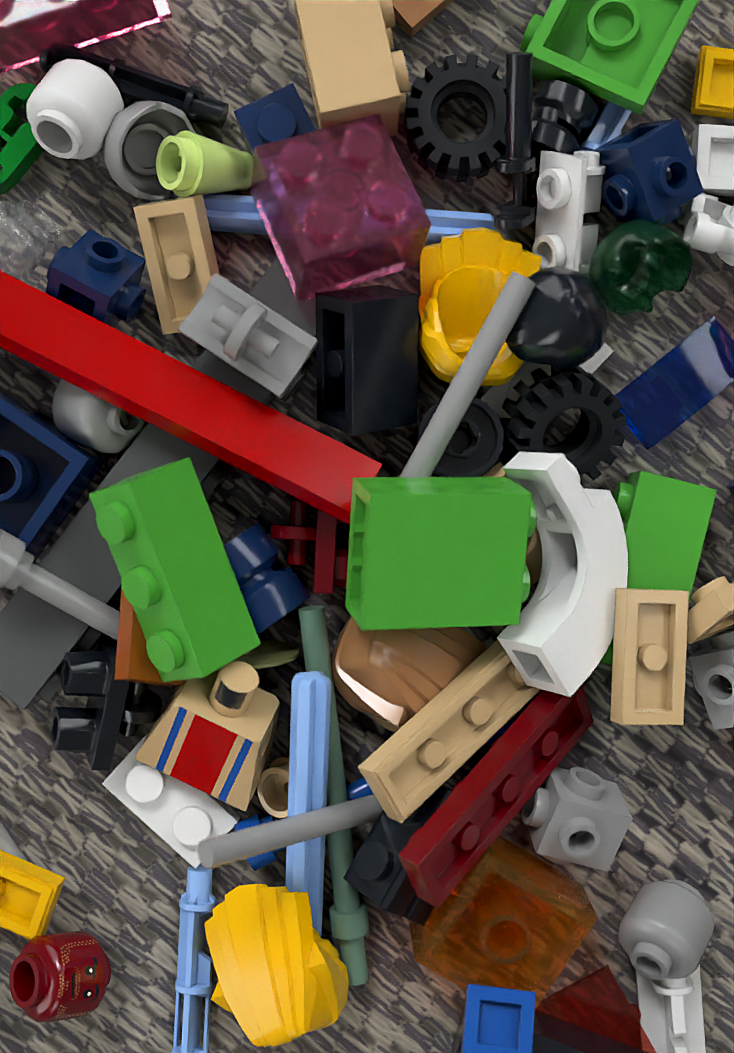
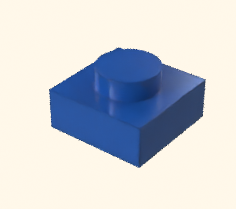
M468 984L466 987L461 1053H532L536 992Z

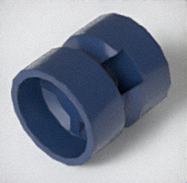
M259 523L224 545L257 635L311 597L291 568L278 569L274 564L279 551Z

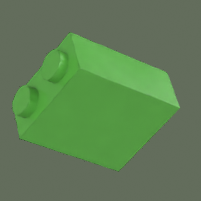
M353 477L345 608L362 630L519 625L521 602L527 600L530 591V575L525 564L527 539L533 536L537 520L535 504L531 499L532 493L508 477Z

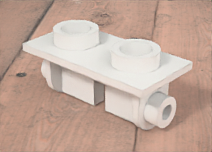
M541 150L539 177L536 185L538 199L535 242L532 248V253L542 257L540 269L560 266L577 271L588 279L590 273L596 272L597 263L595 261L599 224L583 223V214L600 212L605 166L599 165V152L575 151L574 155Z
M700 964L695 972L686 978L680 979L665 978L655 980L644 976L636 970L641 1049L649 1053H706Z

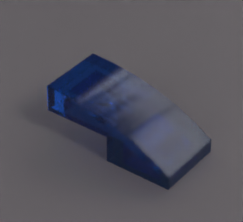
M712 316L615 394L623 406L618 410L626 416V425L646 450L660 442L734 382V341L717 319Z

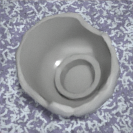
M147 100L135 102L115 114L105 135L103 160L110 177L122 190L135 198L151 201H163L172 196L173 191L165 189L159 182L156 172V157L159 146L166 137L176 136L181 131L195 133L185 113L167 103Z

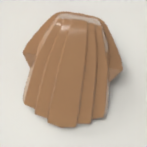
M351 617L342 629L331 656L333 682L342 697L353 708L361 712L371 713L393 725L403 726L485 651V645L459 627L362 630L353 617Z

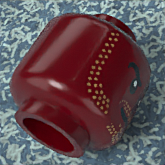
M85 931L39 935L33 937L24 945L20 955L15 958L11 966L9 975L11 995L16 1005L22 1008L25 1014L36 1022H54L87 1016L98 1008L106 993V988L111 978V964L98 940Z

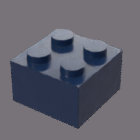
M0 390V529L25 542V551L34 555L33 563H35L104 462L80 445L65 438L56 428Z

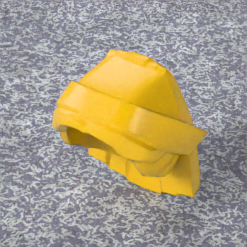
M484 227L462 229L458 235L443 236L440 243L427 245L420 249L421 296L419 297L418 311L421 318V328L418 332V349L437 378L448 383L452 382L511 272L513 271L528 277L540 270L542 257L524 250L520 242L503 238L501 232ZM504 342L480 386H500L508 383L525 361L519 359Z
M267 884L239 885L225 894V901L212 908L213 916L204 923L208 946L218 977V983L211 1000L234 1014L240 1027L256 1047H267L269 1045L274 1047L288 1043L305 1033L334 1024L347 1005L348 972L346 965L339 959L337 949L331 944L329 939H322L318 931L313 928L308 892H290L286 886L268 887Z

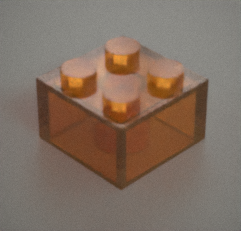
M499 835L440 907H434L424 926L411 921L409 927L414 960L465 990L468 984L536 992V1009L598 920V917L581 883Z

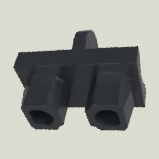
M109 636L100 637L98 651L65 653L61 670V686L64 695L88 696L86 708L56 707L53 710L50 725V736L54 750L86 753L91 770H111L118 733L124 736H135L138 732L139 724H148L156 721L160 717L162 709V699L158 694L147 689L148 684L115 680L117 640Z

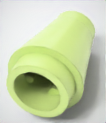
M181 131L176 136L166 137L160 144L156 157V172L159 182L165 189L172 190L178 197L247 190L252 185L256 173L255 161L249 152L240 151L190 131Z

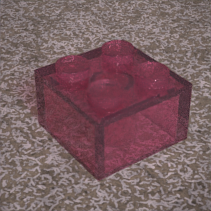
M380 114L255 147L250 193L297 302L315 297L316 292L339 290L418 265L431 223Z

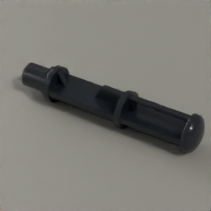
M56 35L48 37L41 47L39 63L42 71L48 73L54 64L65 59L84 60L103 69L119 88L120 94L123 97L137 102L151 100L172 105L185 113L190 124L193 121H200L220 129L225 124L229 104L206 96L202 92L201 87L197 85H192L190 88L127 66L125 60L116 57L114 60L68 45L63 43L61 38Z

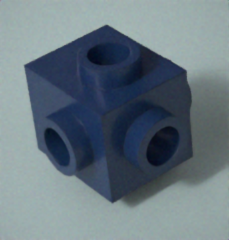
M679 118L640 123L593 150L600 153L599 165L605 166V174H603L602 195L606 205L614 213L617 222H645L647 228L664 225L682 215L681 205L704 192L696 170L697 161L695 154L687 144Z
M90 229L71 248L62 246L57 251L48 268V282L45 293L114 328L121 320L127 323L132 321L143 303L146 289L139 284L146 260L122 247L117 241L104 237Z

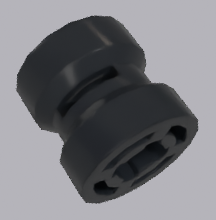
M552 79L542 82L533 101L536 111L532 117L531 156H536V159L540 160L541 150L574 155L575 151L580 150L577 143L580 133L591 127L599 111L598 103L586 92L569 83Z

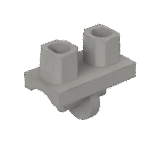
M217 273L213 275L200 300L178 328L182 334L281 399L318 344L316 338Z

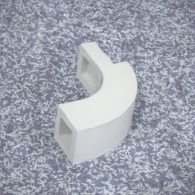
M518 452L503 467V470L509 479L532 493L531 499L536 508V527L542 546V568L536 590L527 606L520 613L519 625H508L497 639L526 685L571 697L597 667L614 637L616 588H627L628 551L626 535L617 504L610 490L583 488L580 484L578 471L566 459L564 454Z

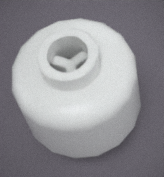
M65 59L54 64L34 89L26 103L27 119L34 138L40 146L56 157L79 160L94 157L104 146L105 135L115 114L124 109V102L119 88L103 69L84 60Z

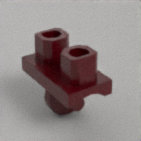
M291 501L290 525H271L270 538L289 539L287 564L306 565L308 540L316 541L313 593L333 594L334 587H346L349 548H337L338 523L345 522L318 509L317 528L309 527L310 504L303 501Z

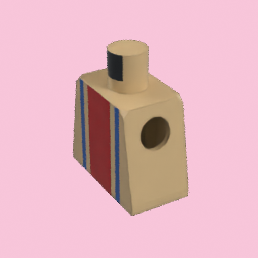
M231 661L221 667V669L203 678L184 680V685L178 687L162 709L160 717L152 726L135 759L245 812L259 784L261 774L265 771L270 760L281 703L275 695L257 687L259 676L251 665L242 661Z

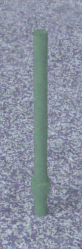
M322 605L302 607L298 611L306 672H323L332 682L327 806L346 802L348 798L325 608ZM351 828L326 835L334 904L329 908L332 936L339 939L341 961L347 967L349 985L358 986L369 980L364 936L369 933L370 928L367 904L360 900L359 891L343 878L355 858Z

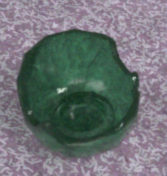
M644 219L629 220L613 229L598 245L590 259L588 279L599 291L606 309L620 316L634 313L638 310L650 313L653 311V299L658 293L662 291L679 293L687 285L694 265L691 244L659 222H650Z

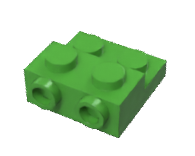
M552 0L544 17L535 14L530 20L521 41L520 51L533 52L534 78L541 81L552 79L569 83L584 92L588 91L638 115H642L701 0Z

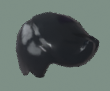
M560 266L540 269L526 277L533 281L536 286L505 340L508 348L525 362L551 365L555 371L573 369L591 359L602 348L609 325L607 310L597 288L579 272Z

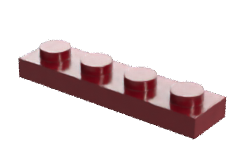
M583 685L571 697L542 690L534 696L523 713L503 735L494 741L487 754L466 778L453 788L450 796L424 826L414 832L408 844L398 854V857L420 899L436 908L440 907L591 726L594 720Z

